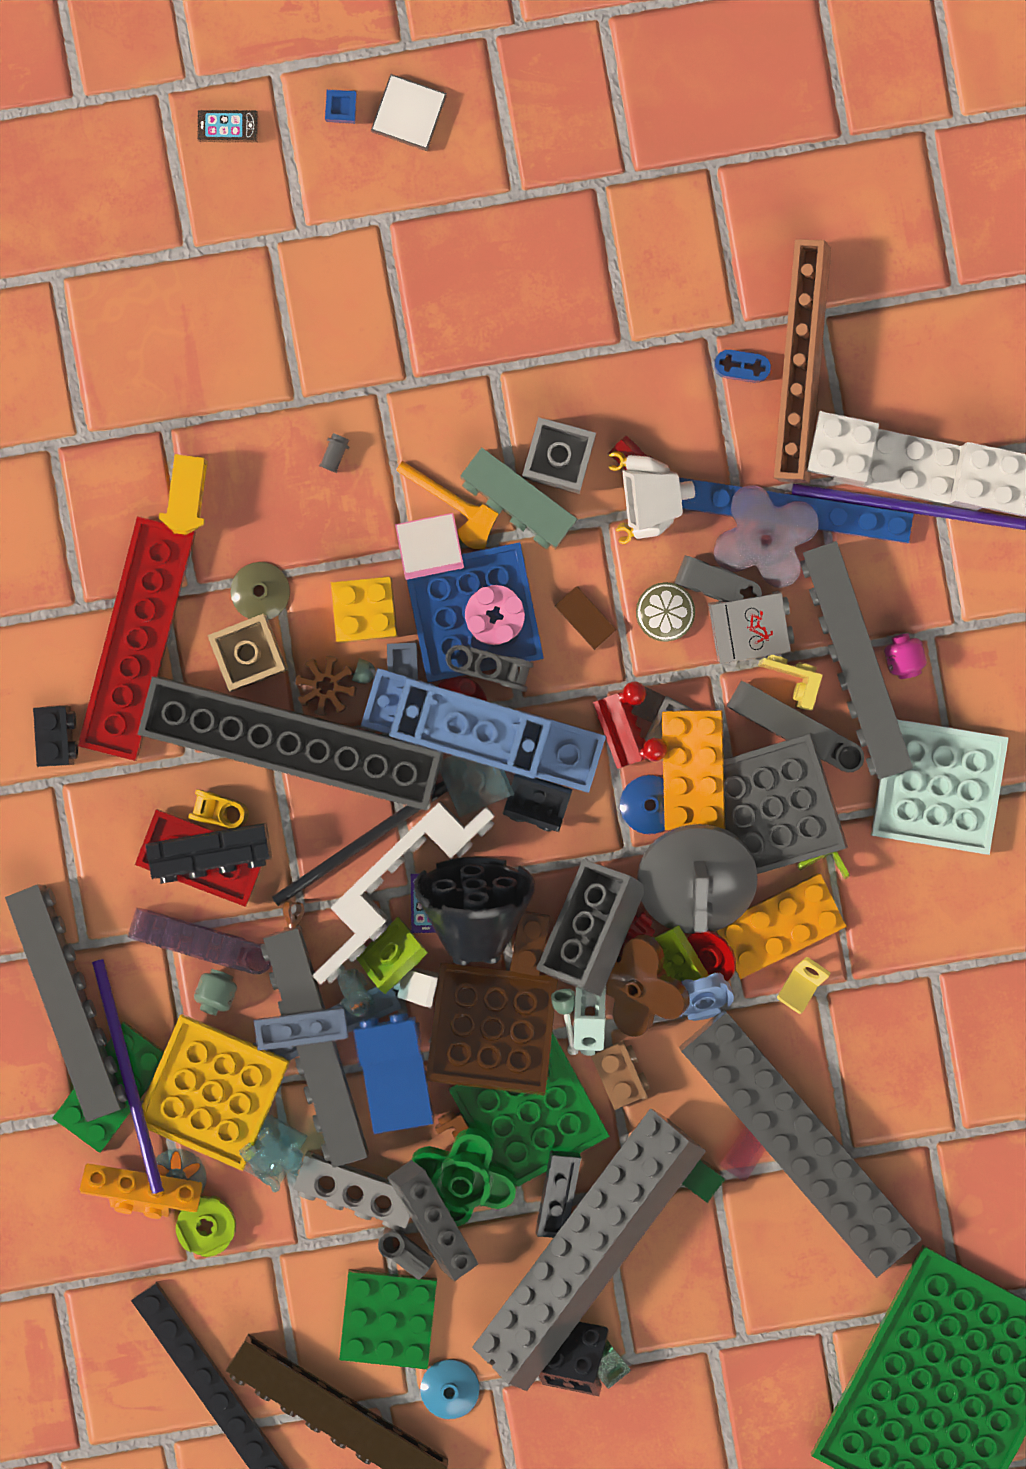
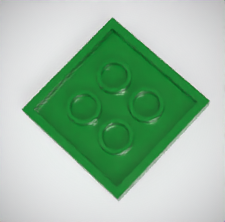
M349 1269L339 1360L428 1370L437 1278L422 1277L418 1280L414 1276Z

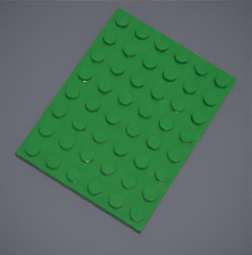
M922 1245L811 1452L812 1457L834 1469H1008L1026 1436V1300Z

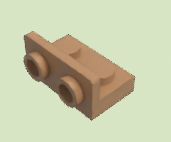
M622 1040L601 1051H597L595 1055L591 1056L614 1110L641 1098L642 1100L648 1098L645 1091L650 1089L644 1073L638 1074L634 1067V1063L638 1062L632 1045L626 1047Z

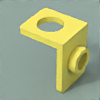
M805 957L793 968L777 996L778 1000L801 1014L804 1012L817 987L829 977L830 972L809 957ZM806 967L814 969L819 975L810 973Z

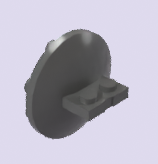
M692 824L668 831L649 846L639 864L637 880L644 884V895L641 901L645 909L656 921L669 929L679 925L683 933L693 934L695 932L720 930L742 916L755 896L757 870L750 850L736 835L717 826Z

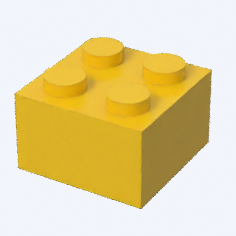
M391 577L331 582L336 642L347 643L398 637Z

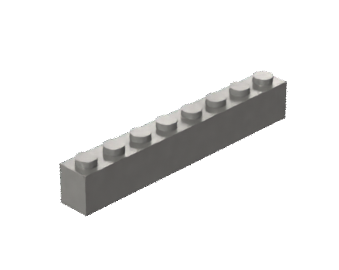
M837 541L803 552L805 560L800 561L804 577H811L814 588L809 589L814 606H821L824 616L818 619L823 634L830 633L833 644L828 645V649L833 663L837 661L840 663L842 672L838 673L837 676L842 690H849L852 701L847 702V706L852 719L858 717L861 729L856 730L861 747H868L871 757L866 758V762L871 776L877 774L880 780L913 769Z
M37 884L6 896L8 908L86 1122L126 1108L125 1101H127L125 1088L117 1082L115 1076L117 1072L116 1063L111 1055L108 1056L104 1045L107 1044V1039L103 1029L97 1027L94 1019L97 1016V1012L92 1000H87L84 991L86 981L83 974L76 970L74 964L76 954L70 943L67 944L63 933L66 932V927L61 916L56 915L53 907L56 904V900L52 890L46 888L44 884Z
M301 926L266 935L263 938L264 944L260 946L265 962L270 961L273 972L269 973L272 987L274 990L279 989L282 1001H278V1007L281 1016L326 1010L318 982L313 977L315 972ZM335 1040L297 1045L299 1058H296L295 1062L299 1075H305L308 1086L304 1087V1092L308 1104H314L317 1115H313V1122L317 1133L322 1132L325 1143L321 1144L325 1160H331L332 1167L335 1168L367 1158L369 1150Z

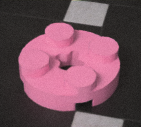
M491 585L479 589L471 596L465 609L468 629L477 640L488 645H500L509 642L519 634L525 618L522 601L512 590L499 585ZM494 607H499L500 614L504 615L503 619L497 620L495 624L490 623V617L486 613L488 610L493 611Z

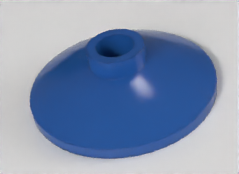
M654 775L640 776L632 780L623 790L620 799L621 814L625 822L635 831L643 834H656L665 830L663 778ZM648 799H652L656 803L655 808L651 811L646 810L644 807L645 801Z

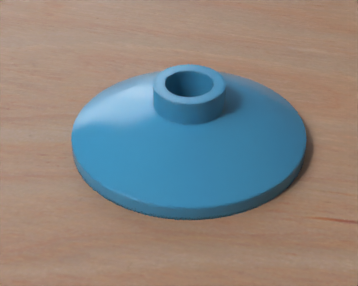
M454 1359L441 1360L433 1364L425 1372L420 1387L421 1398L426 1408L434 1415L444 1419L460 1418L469 1413L475 1406L479 1397V1381L475 1372L467 1364ZM448 1387L455 1390V1394L451 1397L446 1396L444 1390Z

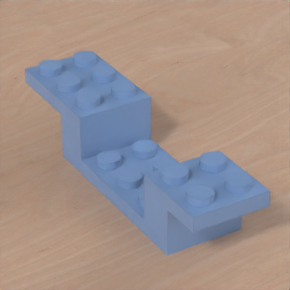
M380 668L377 669L361 726L388 733L389 736L533 779L537 777L587 793L590 791L606 738L605 735L525 711H517Z

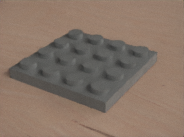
M812 733L724 759L725 830L736 835L748 847L754 858L757 874L848 847Z

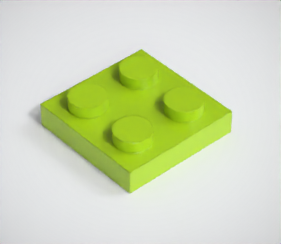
M397 917L356 959L377 988L386 994L428 952L408 926Z

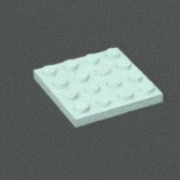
M897 719L913 769L879 780L871 836L990 855L1009 738Z

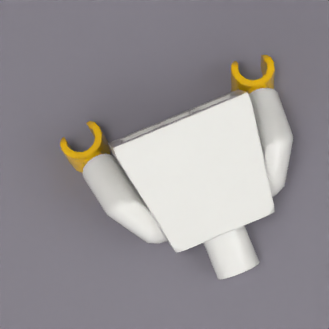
M619 451L609 455L617 456L621 462L619 466L609 465L608 467L611 470L617 471L622 467L627 468V470L623 471L628 523L623 522L619 524L616 531L625 530L629 536L620 537L618 541L621 544L628 543L632 537L641 539L661 535L673 524L675 518L682 515L681 500L695 497V487L692 481L680 483L678 473L670 471L666 464L656 459L629 455L626 458Z

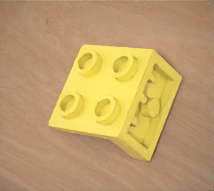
M775 655L759 660L758 666L802 678L803 681L796 684L792 700L797 701L796 708L813 710L822 678L821 674L815 673L816 667L803 663L796 664V667L786 665L788 659Z

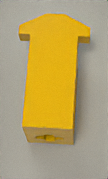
M174 455L167 514L159 513V519L174 533L187 535L202 527L205 523V519L200 518L208 464L205 458Z

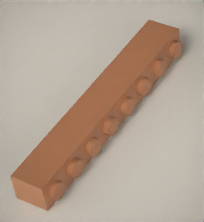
M795 239L774 478L780 482L810 484L811 472L807 471L815 434L831 247L825 240Z

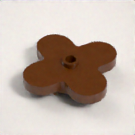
M637 935L625 944L622 957H617L606 983V995L613 997L615 1000L613 1008L614 1022L621 1032L631 1037L641 1036L650 1029L654 1021V1015L673 1020L682 1015L690 1004L689 993L680 981L672 978L671 975L667 976L663 968L664 952L661 945L648 935Z

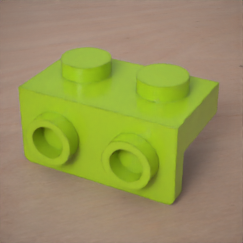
M679 925L654 937L663 949V968L667 976L671 975L672 978L680 982L684 980L695 981L709 976Z

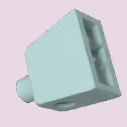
M606 985L601 997L576 987L574 1048L580 1050L586 1056L595 1055L597 1051L604 1049ZM589 1006L594 1007L595 1016H585V1008Z

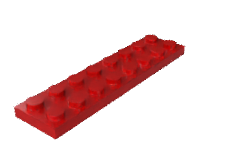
M137 516L78 743L79 747L137 761L143 736L138 735L151 679L153 676H159L196 534L195 531L187 535L177 534L164 523Z

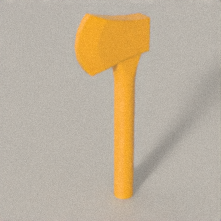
M401 461L396 471L457 509L468 518V521L457 529L461 541L473 549H486L490 531L499 514L484 504L479 507L464 501L406 462Z

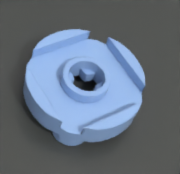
M714 973L707 978L695 981L684 980L681 982L687 989L690 997L689 1007L683 1013V1015L688 1016L689 1020L698 1021L714 1017L721 1013L720 1007L726 1003L729 1007L734 1000L730 983L724 980L721 973Z

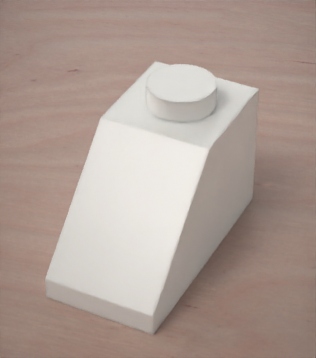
M413 967L393 989L399 990L398 998L431 1008L439 973Z

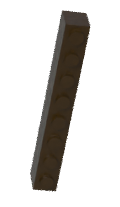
M249 1334L229 1363L226 1371L230 1373V1378L234 1382L243 1386L245 1384L255 1389L257 1396L265 1401H275L281 1405L280 1409L291 1417L299 1416L306 1421L305 1425L317 1433L321 1431L331 1437L330 1440L335 1445L343 1449L346 1447L356 1452V1457L366 1464H371L372 1462L382 1469H447L448 1459Z

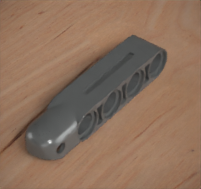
M740 681L727 704L729 709L785 740L812 733L820 759L841 771L855 772L863 765L864 752L859 745L744 681Z

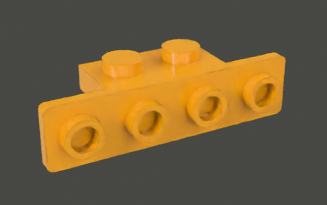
M87 1163L82 1176L80 1192L82 1194L109 1198L110 1206L117 1212L131 1214L132 1211L144 1213L146 1217L160 1219L161 1216L169 1217L171 1209L197 1212L203 1184L201 1182L160 1175L164 1191L152 1194L147 1173Z

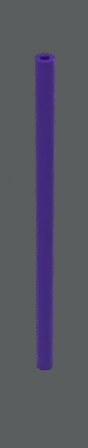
M794 483L792 485L791 495L1026 530V518Z
M104 959L92 962L150 1188L152 1194L164 1191L107 970Z

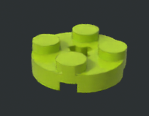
M201 1196L197 1212L181 1210L176 1223L177 1238L182 1247L190 1253L193 1252L202 1257L215 1256L228 1247L235 1235V1215L230 1206L218 1196ZM201 1219L213 1222L214 1225L211 1227V1233L207 1234L205 1230H199L198 1227L202 1224Z

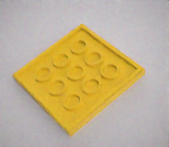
M180 1014L142 1103L147 1128L153 1133L243 1171L291 1060L268 1050L258 1051L257 1045L187 1015Z

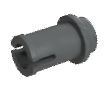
M333 433L332 437L327 439L329 444L319 466L337 473L345 449H349L350 446H348V439Z

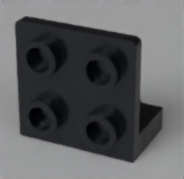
M579 1321L539 1374L542 1385L599 1396L602 1384L598 1372L609 1334L608 1328Z

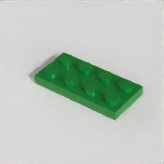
M123 1022L121 1028L141 1099L150 1087L164 1050L126 1022ZM111 1038L106 1044L105 1049L108 1056L111 1055L116 1063L117 1072L115 1076L118 1084L124 1086ZM73 1089L53 1116V1119L101 1153L131 1111L127 1099L125 1101L126 1108L86 1122L75 1089Z

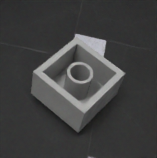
M538 417L522 478L580 494L596 433Z

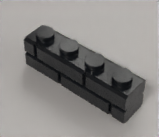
M266 823L146 844L151 878H159L160 884L178 881L177 875L189 873L190 879L208 876L207 870L218 868L219 874L237 871L236 865L248 863L249 868L266 866V860L272 858Z

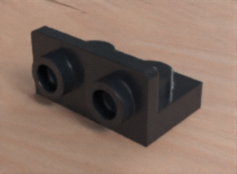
M67 705L33 708L37 767L74 765V759L78 758L77 741H73L72 729H76L75 711H71V706Z

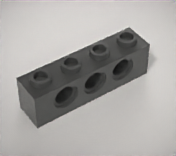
M410 1160L387 1177L436 1262L445 1274L453 1281H456L479 1264L423 1168Z

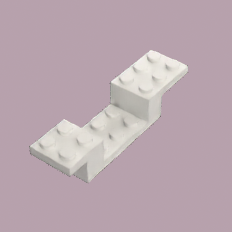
M822 411L819 412L807 467L808 472L832 476V481L963 509L977 511L985 508L1026 517V454L970 442L962 446L878 429L879 423Z
M440 801L331 907L355 934L313 974V977L320 984L326 979L331 983L345 969L342 963L346 959L353 962L367 948L363 943L369 937L372 941H375L386 930L388 926L385 922L389 917L370 899L365 891L371 894L384 881L381 875L386 870L392 874L405 861L402 855L408 849L412 852L416 851L427 840L423 836L425 832L450 858L455 854L460 858L473 845L470 839L476 833L482 837L494 825L491 819L495 814L486 806L465 827Z

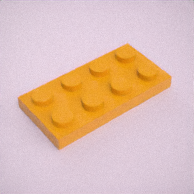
M723 710L662 711V740L667 746V753L663 758L665 830H673L680 826L692 824H707L725 829Z
M818 873L749 907L736 921L716 932L733 949L736 958V972L739 978L742 979L847 926L822 875Z

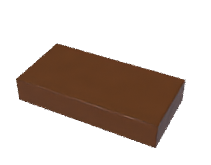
M577 586L555 605L556 609L594 650L616 631L612 624Z

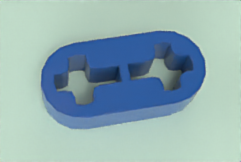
M724 350L717 355L714 361V369L723 378L759 383L768 377L771 364L765 356L760 354ZM726 356H729L732 363L741 365L740 368L731 367L729 372L724 371V366L720 365L719 361H724ZM755 361H759L760 367L765 368V372L762 371L758 376H754L753 370L745 369L744 365L753 366Z

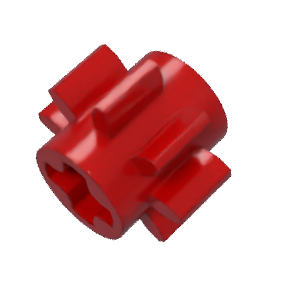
M644 912L639 916L635 914L624 942L627 943L635 936L642 934L652 937L655 930L650 926L654 921Z

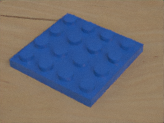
M520 542L462 554L464 564L462 569L407 579L428 683L466 675L453 671L447 665L446 654L450 648L456 645H464L529 662L544 659ZM491 585L504 586L512 590L522 601L525 612L524 623L519 634L509 642L500 645H488L477 640L468 629L465 619V609L471 596L479 589ZM494 607L493 611L488 610L486 613L490 617V623L495 624L497 620L503 619L504 615L500 614L499 607ZM462 650L455 651L451 656V662L456 667H463L468 662V655ZM486 658L481 661V672L497 669V663L494 659Z

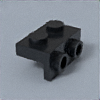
M515 773L503 815L516 822H527L537 825L544 831L553 830L559 832L572 789L539 778L533 779Z

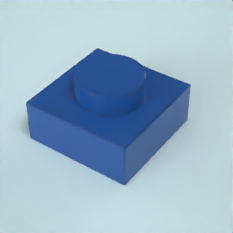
M327 90L325 121L355 124L357 92Z

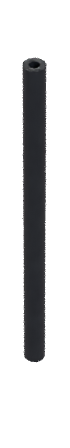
M444 781L436 785L432 802L449 791ZM406 805L272 896V899L279 907L421 809Z

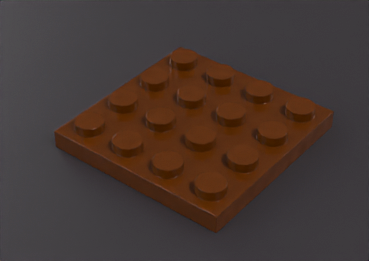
M440 963L426 1080L429 1082L545 1095L555 1011L551 995L557 991L558 980L547 975L534 976L506 970Z

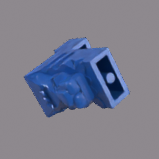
M407 1013L389 1016L390 1021L378 1023L377 1018L360 1021V1026L354 1029L359 1065L363 1068L374 1134L434 1123L432 1103L426 1080L427 1072L424 1070L423 1064L424 1053L421 1052L420 1023H416L415 1017L408 1018Z

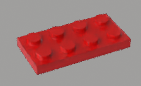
M156 809L135 865L150 871L146 851L147 843L215 831ZM248 863L236 865L237 871L219 874V869L215 868L207 870L208 876L191 879L189 873L177 876L178 882L247 907L262 866L249 868Z

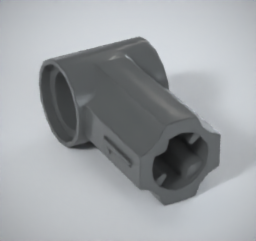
M385 1227L381 1231L378 1241L379 1252L384 1257L392 1259L416 1279L420 1280L430 1269L435 1258L406 1237L400 1228L395 1230ZM389 1236H394L398 1238L400 1244L395 1248H388L383 1241Z

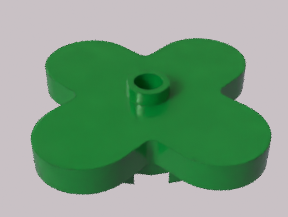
M476 1128L465 1129L458 1133L450 1151L426 1146L415 1151L411 1158L412 1161L425 1170L457 1226L468 1222L474 1208L479 1205L480 1207L486 1206L493 1209L509 1206L514 1201L517 1191V1182L514 1176L507 1170L490 1164L494 1149L493 1141L486 1132Z

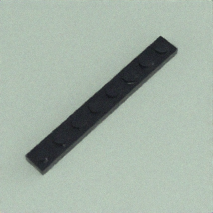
M155 1282L135 1296L131 1302L248 1468L289 1469L158 1282Z

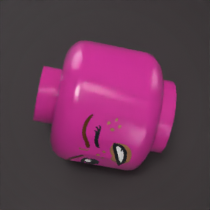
M909 633L892 637L893 643L887 645L884 649L890 673L898 675L899 679H907L922 674L921 669L927 664L922 641L918 638H910Z

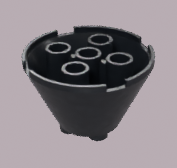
M461 857L436 863V869L428 873L426 870H423L415 880L414 892L447 953L453 957L455 964L466 965L470 962L483 961L493 964L500 961L501 954L505 951L535 892V881L532 874L524 867L518 866L517 870L506 866V860Z

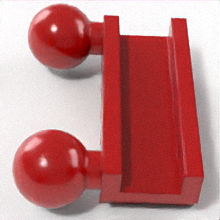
M636 681L626 684L622 692L593 702L617 769L645 759L660 761L667 753V746L662 739L650 738L645 741L639 735L641 728L636 726L637 717L632 715L631 711L633 709L632 705H639L645 700L646 689L643 684Z

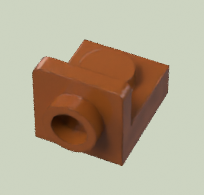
M453 1110L438 1118L439 1124L435 1127L437 1134H440L454 1126L455 1130L452 1131L454 1139L458 1133L469 1129L462 1113L458 1112L455 1114Z

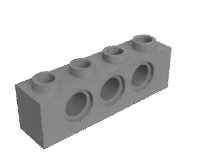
M309 1151L306 1152L293 1190L299 1191L298 1195L312 1201L315 1198L327 1201V1206L337 1210H343L344 1207L354 1210V1215L362 1219L371 1220L374 1217L383 1220L382 1224L391 1229L399 1230L400 1227H407L410 1215L387 1178L347 1164L333 1168L331 1160L326 1161L324 1156ZM322 1176H330L335 1181V1187L324 1189L320 1185L319 1179ZM353 1185L359 1186L363 1190V1196L359 1199H353L348 1195L347 1189ZM380 1195H385L390 1198L392 1204L390 1207L382 1209L376 1205L375 1199Z

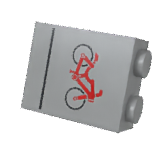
M774 591L770 595L723 603L721 601L708 603L717 661L722 664L791 652L790 644H794V634L792 626L787 627L785 615L790 614L787 597H782L781 592Z

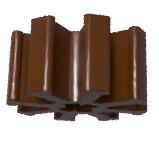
M331 656L325 657L327 660L325 673L320 671L316 665L317 661L311 659L305 663V666L311 669L316 678L310 680L297 675L295 684L298 686L302 684L313 686L311 692L303 697L299 696L298 700L303 706H308V702L319 696L318 708L314 713L322 716L327 715L325 710L328 699H331L337 708L336 712L341 713L347 709V706L342 704L336 694L343 692L355 697L357 691L355 686H351V688L340 686L339 682L349 675L353 676L354 672L349 666H345L343 671L333 676L335 662L338 659ZM326 678H330L331 681L329 683H334L333 690H328L327 694H322L321 691L323 689L319 688V682H325Z

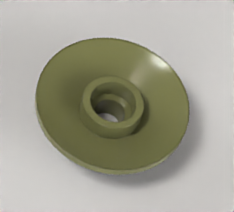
M255 562L244 566L235 575L231 584L232 602L238 612L248 619L261 614L267 615L268 620L273 619L285 609L289 601L290 587L286 576L279 568L269 563ZM258 585L263 586L265 590L264 594L260 597L254 594V588Z

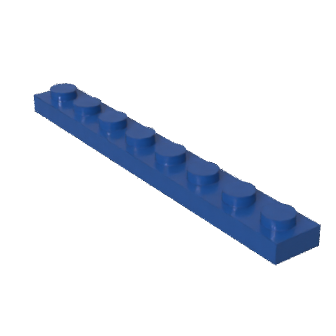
M679 477L680 483L692 481L695 487L694 498L681 500L682 509L905 544H908L910 540L913 513Z

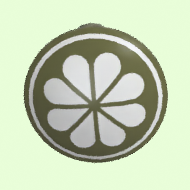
M663 582L652 585L642 593L636 607L637 623L642 631L652 639L663 642L677 640L689 631L694 622V602L690 594L677 584Z

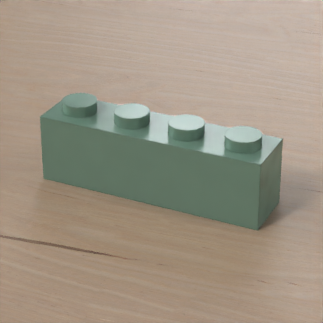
M482 447L460 475L464 481L463 488L474 496H477L478 493L482 494L488 499L485 503L498 514L502 510L512 517L509 521L522 532L526 528L536 535L533 540L545 549H548L550 546L556 549L577 521L576 517Z

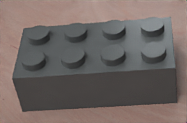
M583 859L536 969L552 978L601 997L644 895V884L629 875Z

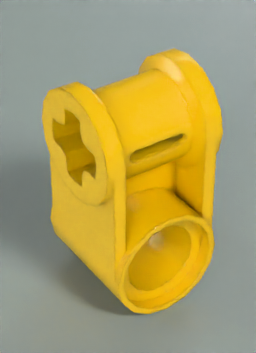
M196 789L197 799L193 813L189 814L190 819L227 828H238L247 822L249 811L243 803L224 798L215 793ZM232 806L237 807L240 811V819L236 823L230 822L227 818V811Z

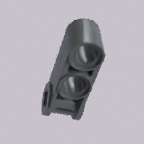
M684 555L674 582L681 587L695 592H702V594L722 602L744 599V596L740 594V590H746L748 586L752 588V594L756 595L755 597L762 596L760 586L754 581L740 577L726 569L710 566L706 562Z
M464 645L453 646L446 654L447 665L455 672L527 692L528 687L525 684L529 669L534 666L533 662L510 656L505 657ZM462 650L467 653L468 662L465 666L456 667L452 664L451 656L455 651ZM486 658H492L497 663V670L491 675H485L480 670L481 661ZM520 667L518 679L515 681L517 668Z

